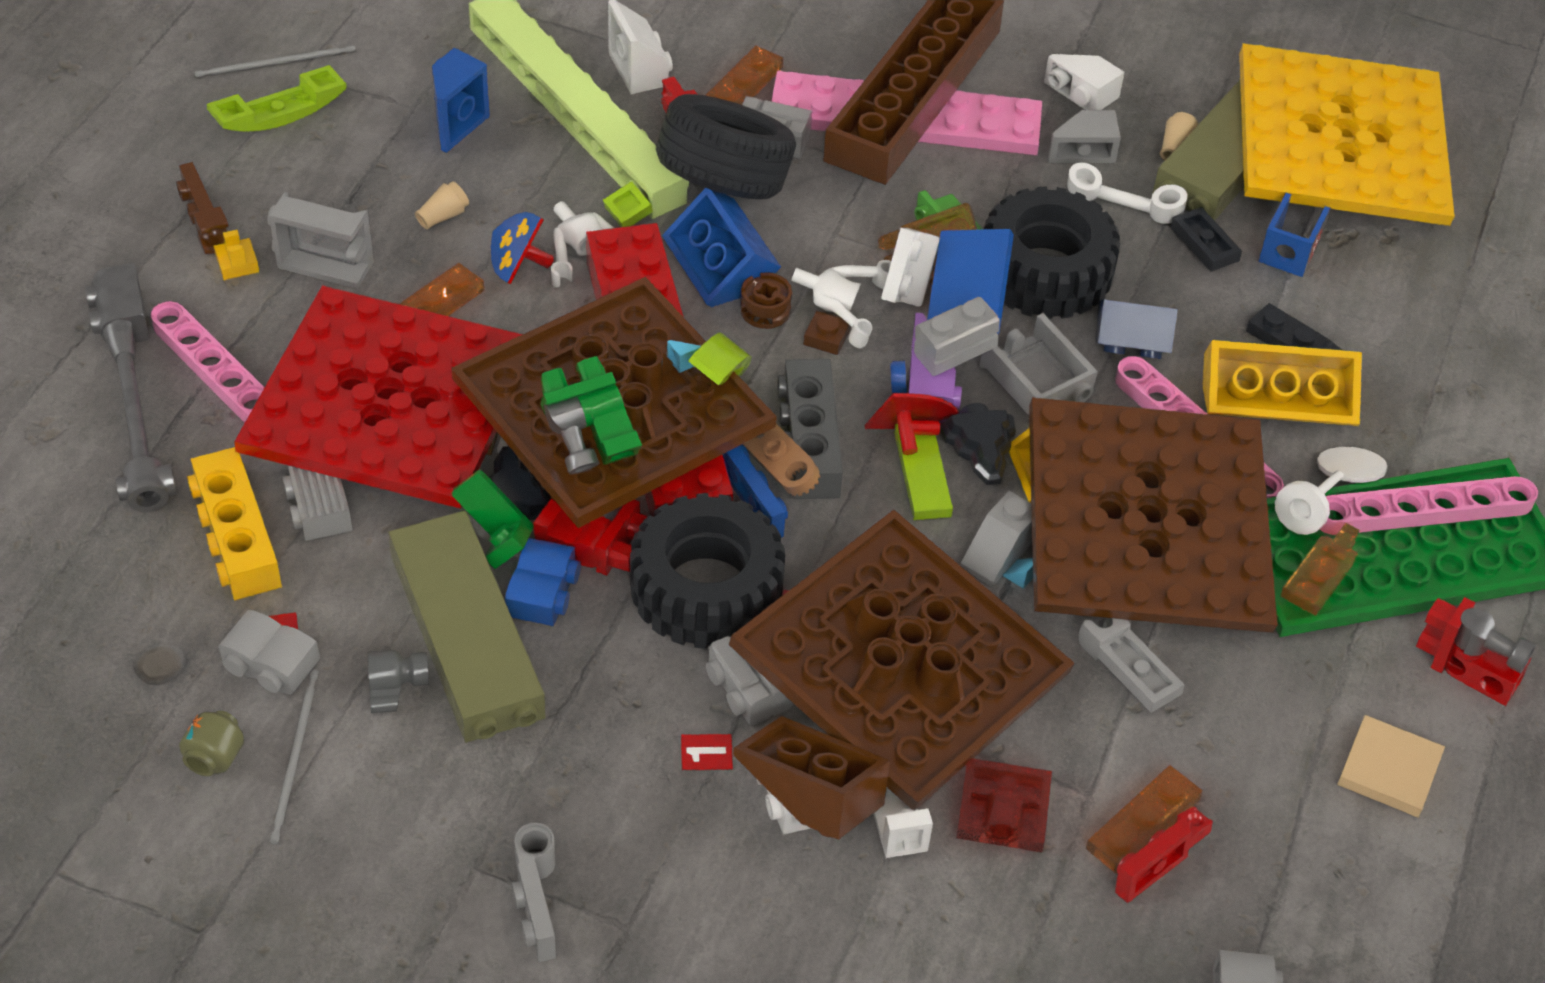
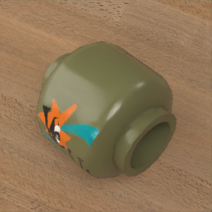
M225 711L203 712L196 715L182 737L179 748L186 767L196 774L212 776L213 774L226 772L245 740L243 732L238 726V721L233 715Z

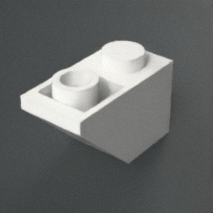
M1052 54L1047 60L1044 83L1085 110H1102L1120 97L1124 71L1100 56Z

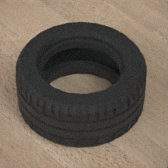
M684 94L675 98L668 106L656 145V153L664 167L694 184L735 197L770 199L783 188L796 149V140L793 132L787 126L764 113L715 97Z

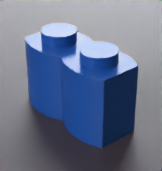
M528 538L524 549L521 551L517 568L510 579L505 595V603L512 618L554 626L558 616L565 615L570 598V593L567 590L570 584L576 585L581 569V561L575 559V547Z

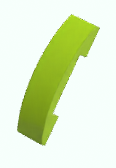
M330 65L299 74V86L246 103L236 94L207 103V110L223 129L246 132L277 128L309 116L323 108L346 90V82Z
M719 332L707 340L690 357L688 362L717 385H721L727 381L733 371L738 376H742L747 370L752 356L723 333Z

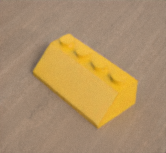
M1212 340L1204 352L1203 393L1207 414L1359 426L1362 352Z

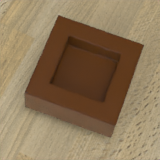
M816 311L804 334L803 345L838 355L850 332V325L840 317Z

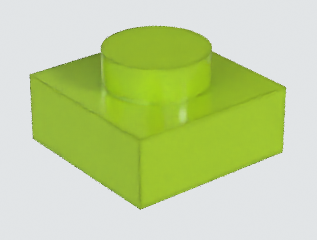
M632 181L603 199L606 210L621 227L632 226L653 212L650 202Z

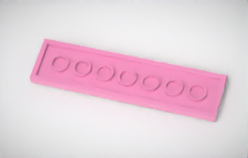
M777 71L771 102L812 110L811 130L826 131V128L864 80ZM955 91L918 142L1037 155L1042 101Z

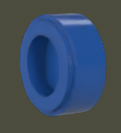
M905 360L892 361L890 363L892 393H907Z

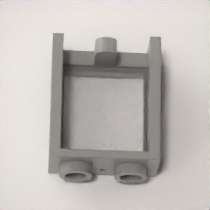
M284 192L277 204L271 206L267 222L271 226L273 237L272 251L275 252L277 268L358 289L374 263L368 209L352 213L288 196V192Z
M1044 313L1037 316L1032 336L1025 339V336L1018 329H1013L1006 337L1004 349L1001 350L997 346L983 353L979 368L987 369L1028 415L1032 397L1085 402L1093 393L1098 373Z

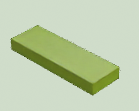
M895 424L894 434L913 520L952 517L953 506L936 436L915 435L918 452L912 455H904L898 424Z

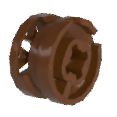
M766 272L760 273V277L753 279L750 276L744 281L741 287V315L747 323L761 329H773L788 321L791 314L792 287L787 279L778 274ZM759 317L760 319L757 322H755V318ZM768 318H772V324L769 323Z

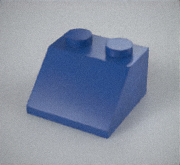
M456 48L450 50L432 65L436 119L441 150L445 153L490 117L487 64Z

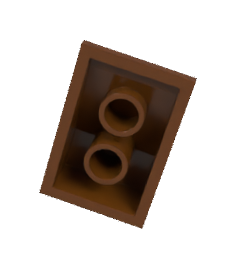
M784 716L768 724L733 749V756L801 824L817 830L825 837L839 840L885 804L890 760Z

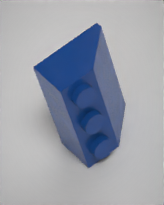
M707 188L696 197L662 235L697 291L710 307L742 298L741 287L750 276L754 279L760 277V273L770 272L775 274L781 268L736 200L726 194Z

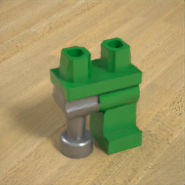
M597 356L584 359L576 364L581 382L569 386L562 368L542 373L543 397L540 404L544 415L546 414L552 431L562 435L570 452V455L565 458L569 474L581 473L599 464L595 451L585 448L581 429L589 426L603 465L638 454L642 444L637 431H634L627 415L612 372H605Z

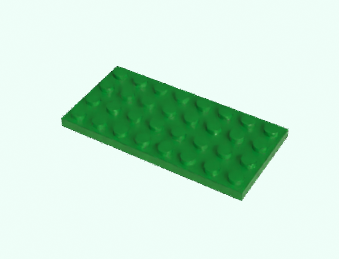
M1503 458L1379 479L1366 483L1332 487L1325 493V496L1514 476L1520 477L1511 459ZM1508 492L1515 500H1527V497L1521 492ZM1472 496L1474 501L1479 504H1491L1485 496ZM1276 497L1267 498L1277 613V627L1275 629L1279 637L1428 611L1437 598L1455 606L1460 605L1464 597L1478 602L1545 589V518L1536 503H1534L1532 510L1528 514L1521 516L1340 535L1327 534L1319 529L1315 533L1304 535L1287 529L1279 520L1275 511ZM1435 499V502L1443 508H1454V505L1449 500ZM1398 503L1399 507L1406 512H1417L1416 507L1410 503ZM1361 507V510L1369 516L1380 515V512L1374 507ZM1330 510L1329 519H1343L1339 512Z

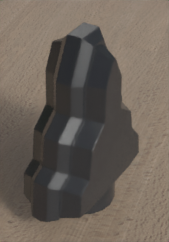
M981 403L969 404L959 414L952 415L940 424V432L945 443L954 446L958 456L970 461L973 472L986 485L1000 484L1006 468L1004 455L1010 451V438L1014 437L1016 433L1014 417L1008 414L1006 410H989L986 405Z
M503 446L494 460V473L489 478L529 520H535L548 504L551 496L541 487L540 482L528 471V468L509 446Z

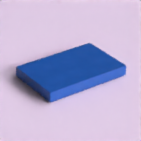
M1011 229L941 231L927 320L959 305H964L967 301L976 297H981L997 314L1000 320L999 332L997 334L1000 333L1014 237Z

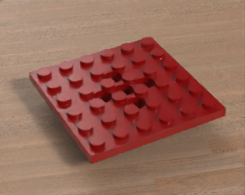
M322 285L234 441L235 452L461 509L462 505L452 496V492L455 487L480 469L497 431L452 379L451 368L523 334Z

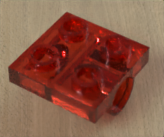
M971 758L967 762L956 838L1042 852L1045 843L1052 771Z

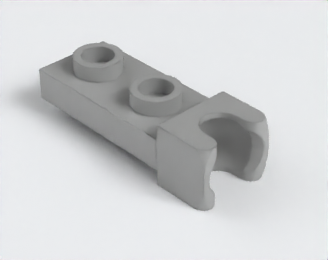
M1106 618L1102 628L1091 620H1085L1079 631V644L1095 661L1099 659L1150 713L1182 695L1185 684L1130 630L1131 623L1128 620Z

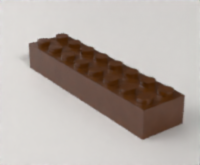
M927 0L826 128L823 162L886 185L999 34L1004 0Z

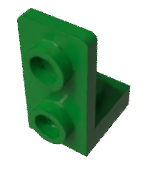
M482 470L476 471L454 488L452 496L490 535L489 541L491 545L485 556L488 563L494 569L524 549L534 525Z

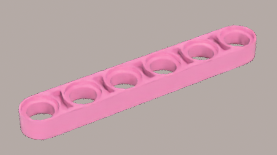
M172 301L156 305L151 311V320L155 333L245 423L252 409L244 407L245 403L251 400H258L265 387L182 305ZM166 316L178 317V320L173 323L165 324L160 322ZM188 336L199 338L193 344L186 345L181 343V340ZM209 357L220 359L217 364L211 366L201 363ZM231 378H237L242 381L234 387L222 385L223 382Z
M1129 356L1119 362L1115 377L1116 384L1142 408L1207 414L1144 359ZM1128 370L1137 371L1143 377L1132 379L1127 377L1124 372ZM1162 393L1168 400L1156 401L1149 394ZM1264 463L1266 485L1274 490V493L1267 494V498L1277 497L1278 492L1284 487L1283 480Z
M1514 476L1326 496L1330 510L1339 512L1343 519L1332 520L1328 518L1326 524L1320 530L1327 534L1340 535L1521 516L1528 514L1532 510L1538 496V490L1530 480ZM1508 492H1521L1527 497V500H1515ZM1472 496H1485L1491 504H1479L1474 501ZM1435 499L1449 500L1454 505V508H1443L1435 502ZM1398 503H1410L1416 507L1417 512H1406L1399 507ZM1361 507H1374L1380 512V515L1369 516L1361 510Z

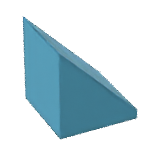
M669 340L667 341V357L673 362V366L678 372L681 373L695 367L688 360L701 346Z
M1033 558L1018 559L1003 574V577L1024 589L1033 579Z

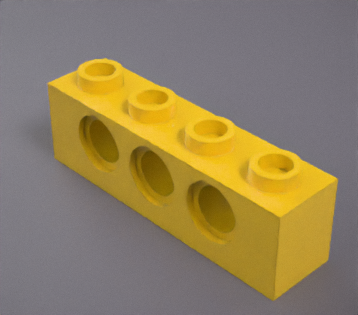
M235 447L191 458L194 474L187 476V481L192 498L200 497L202 501L201 504L196 505L202 528L207 526L211 528V533L206 534V539L211 556L219 555L221 562L215 564L221 586H230L234 601L282 588L278 562L240 453L235 452Z

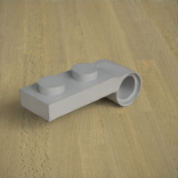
M529 823L522 826L515 834V858L519 881L511 882L516 908L524 907L527 919L521 920L526 947L534 946L538 962L556 959L555 934L540 881L549 876L555 868L554 834L548 826L541 823ZM534 849L542 850L540 853H528V851Z

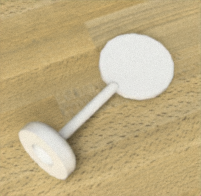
M1336 447L1321 452L1317 459L1318 467L1330 477L1318 487L1307 481H1295L1281 489L1275 500V511L1279 520L1287 529L1297 534L1308 535L1317 532L1326 524L1330 514L1329 502L1325 493L1339 480L1366 483L1384 477L1388 467L1386 461L1374 452L1356 447Z

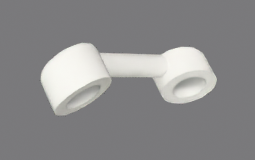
M1076 163L1069 169L1068 190L1072 194L1079 192L1085 195L1088 201L1099 198L1149 213L1154 221L1161 224H1170L1173 217L1184 214L1188 194L1181 186H1161L1154 191L1152 199L1101 185V173L1091 164Z

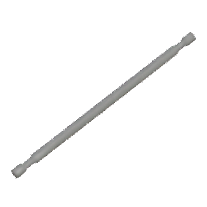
M350 45L345 48H332L217 67L205 71L198 70L194 71L195 78L209 74L216 75L337 55L342 52H355L356 50L355 45Z
M312 669L310 672V682L306 689L274 821L275 828L270 838V843L274 845L279 843V832L284 822L315 692L314 685L319 675V671L316 669Z

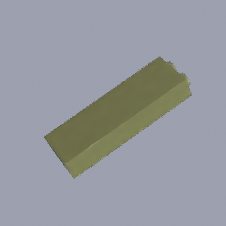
M1240 80L1158 168L1153 189L1154 193L1156 189L1164 185L1181 186L1188 194L1185 210L1192 211L1202 207L1214 221L1244 188Z
M466 510L389 531L391 558L465 743L477 739H488L499 732L516 727H527L536 721L545 719V694Z

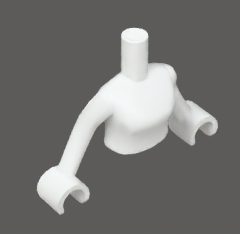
M559 202L554 207V212L563 221L553 231L556 262L551 266V281L555 288L560 287L561 277L567 278L570 282L573 281V267L567 261L566 243L572 246L579 256L587 255V231L615 228L594 212L575 215L565 202Z
M881 260L877 266H836L825 270L819 276L796 267L791 281L813 289V302L815 305L826 312H834L852 327L849 334V342L857 348H863L867 344L872 332V324L867 319H857L850 312L861 284L849 281L845 277H872L873 283L877 287L884 289L891 261Z

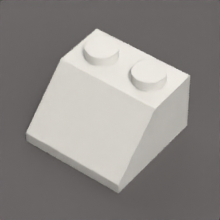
M609 0V55L630 94L663 87L662 80L669 78V72L672 71L673 64L669 52H664L661 47L658 32L652 31L647 20L616 0Z

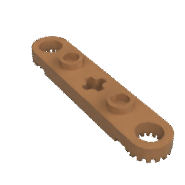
M777 424L775 428L763 433L764 436L761 439L755 437L743 443L751 456L792 496H796V494L802 496L803 492L807 494L810 488L813 490L815 488L814 485H818L820 471L812 458ZM800 469L802 471L807 470L806 474L799 480H791L793 479L792 475H796L795 471L799 473Z

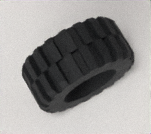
M1047 186L1037 187L1033 191H1029L1028 188L1020 190L1016 193V196L1010 194L1001 200L1000 204L998 203L994 206L985 221L984 229H1011L1014 234L1004 305L1012 310L1018 308L1022 314L1030 317L1032 314L1040 315L1044 313L1048 319H1052L1053 316H1060L1061 319L1070 318L1075 312H1078L1080 315L1090 310L1092 305H1098L1100 299H1104L1105 294L1111 289L1121 245L1119 242V230L1108 212H1102L1103 208L1094 200L1091 202L1086 200V196L1079 192L1072 194L1067 192V189L1059 187L1056 190H1049ZM1030 249H1054L1068 256L1050 257L1041 255Z
M708 493L697 494L696 498L687 499V496H683L673 500V505L671 506L665 503L654 510V517L649 515L639 525V531L634 534L631 543V597L633 604L638 607V614L647 624L652 622V630L663 637L666 634L670 635L671 641L684 646L685 642L694 643L695 648L706 649L707 645H711L726 636L731 637L733 633L737 632L782 597L785 547L781 543V535L773 524L770 525V519L759 510L756 513L753 512L751 504L742 500L739 503L731 501V496L719 494V498L708 497ZM706 558L726 562L735 567L740 573L721 582L703 583L683 577L675 569L688 561Z

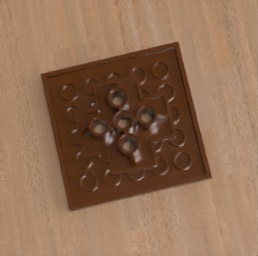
M646 277L451 368L452 379L577 528L776 427L777 416L734 371L727 381L721 385H717L696 367L681 373L678 372L673 366V362L667 357V341L673 340L700 346L706 341ZM597 356L605 372L613 373L625 410L634 431H637L642 446L637 455L603 465L590 426L583 428L581 432L585 448L595 451L599 464L587 471L569 474L565 458L570 455V452L562 435L552 431L546 414L544 415L540 404L543 397L541 375L546 371L562 368L568 386L581 382L576 364L584 359Z
M1032 397L1029 404L1034 611L1273 633L1277 627V613L1260 420Z
M895 510L888 513L731 635L729 646L828 735L890 760L887 788L914 811L1067 676L1075 664Z

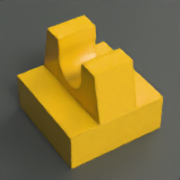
M238 230L223 232L224 243L214 245L215 256L223 280L258 273V261L250 238L240 240Z

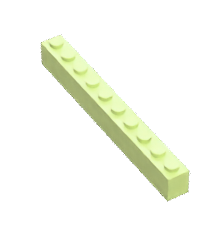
M475 0L469 3L470 29L621 187L631 181L652 206L653 212L649 214L651 219L687 204L689 181L677 176L660 163L656 153V145L649 139L647 133L643 129H639L630 120L626 111L621 110L611 100L608 93L602 91L593 82L591 76L587 72H583L575 64L569 54H565L553 37L548 36L539 27L536 20L530 18L521 9L516 0Z

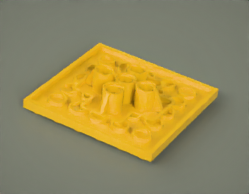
M1242 44L1239 58L1245 197L1281 202L1285 193L1292 194L1289 203L1322 208L1327 206L1335 210L1446 226L1451 225L1455 214L1439 72L1299 52L1296 50L1271 48L1262 45Z

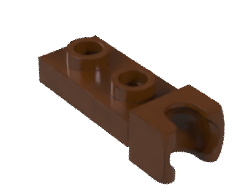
M193 162L179 165L181 180L176 181L179 196L182 202H189L186 204L187 212L192 225L195 224L198 240L204 254H214V245L224 243L223 232H227L226 228L229 227L221 206L213 207Z

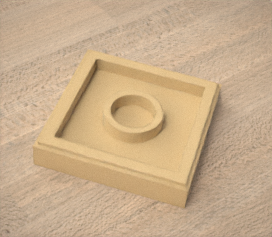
M1365 715L1337 785L1419 818L1445 746Z

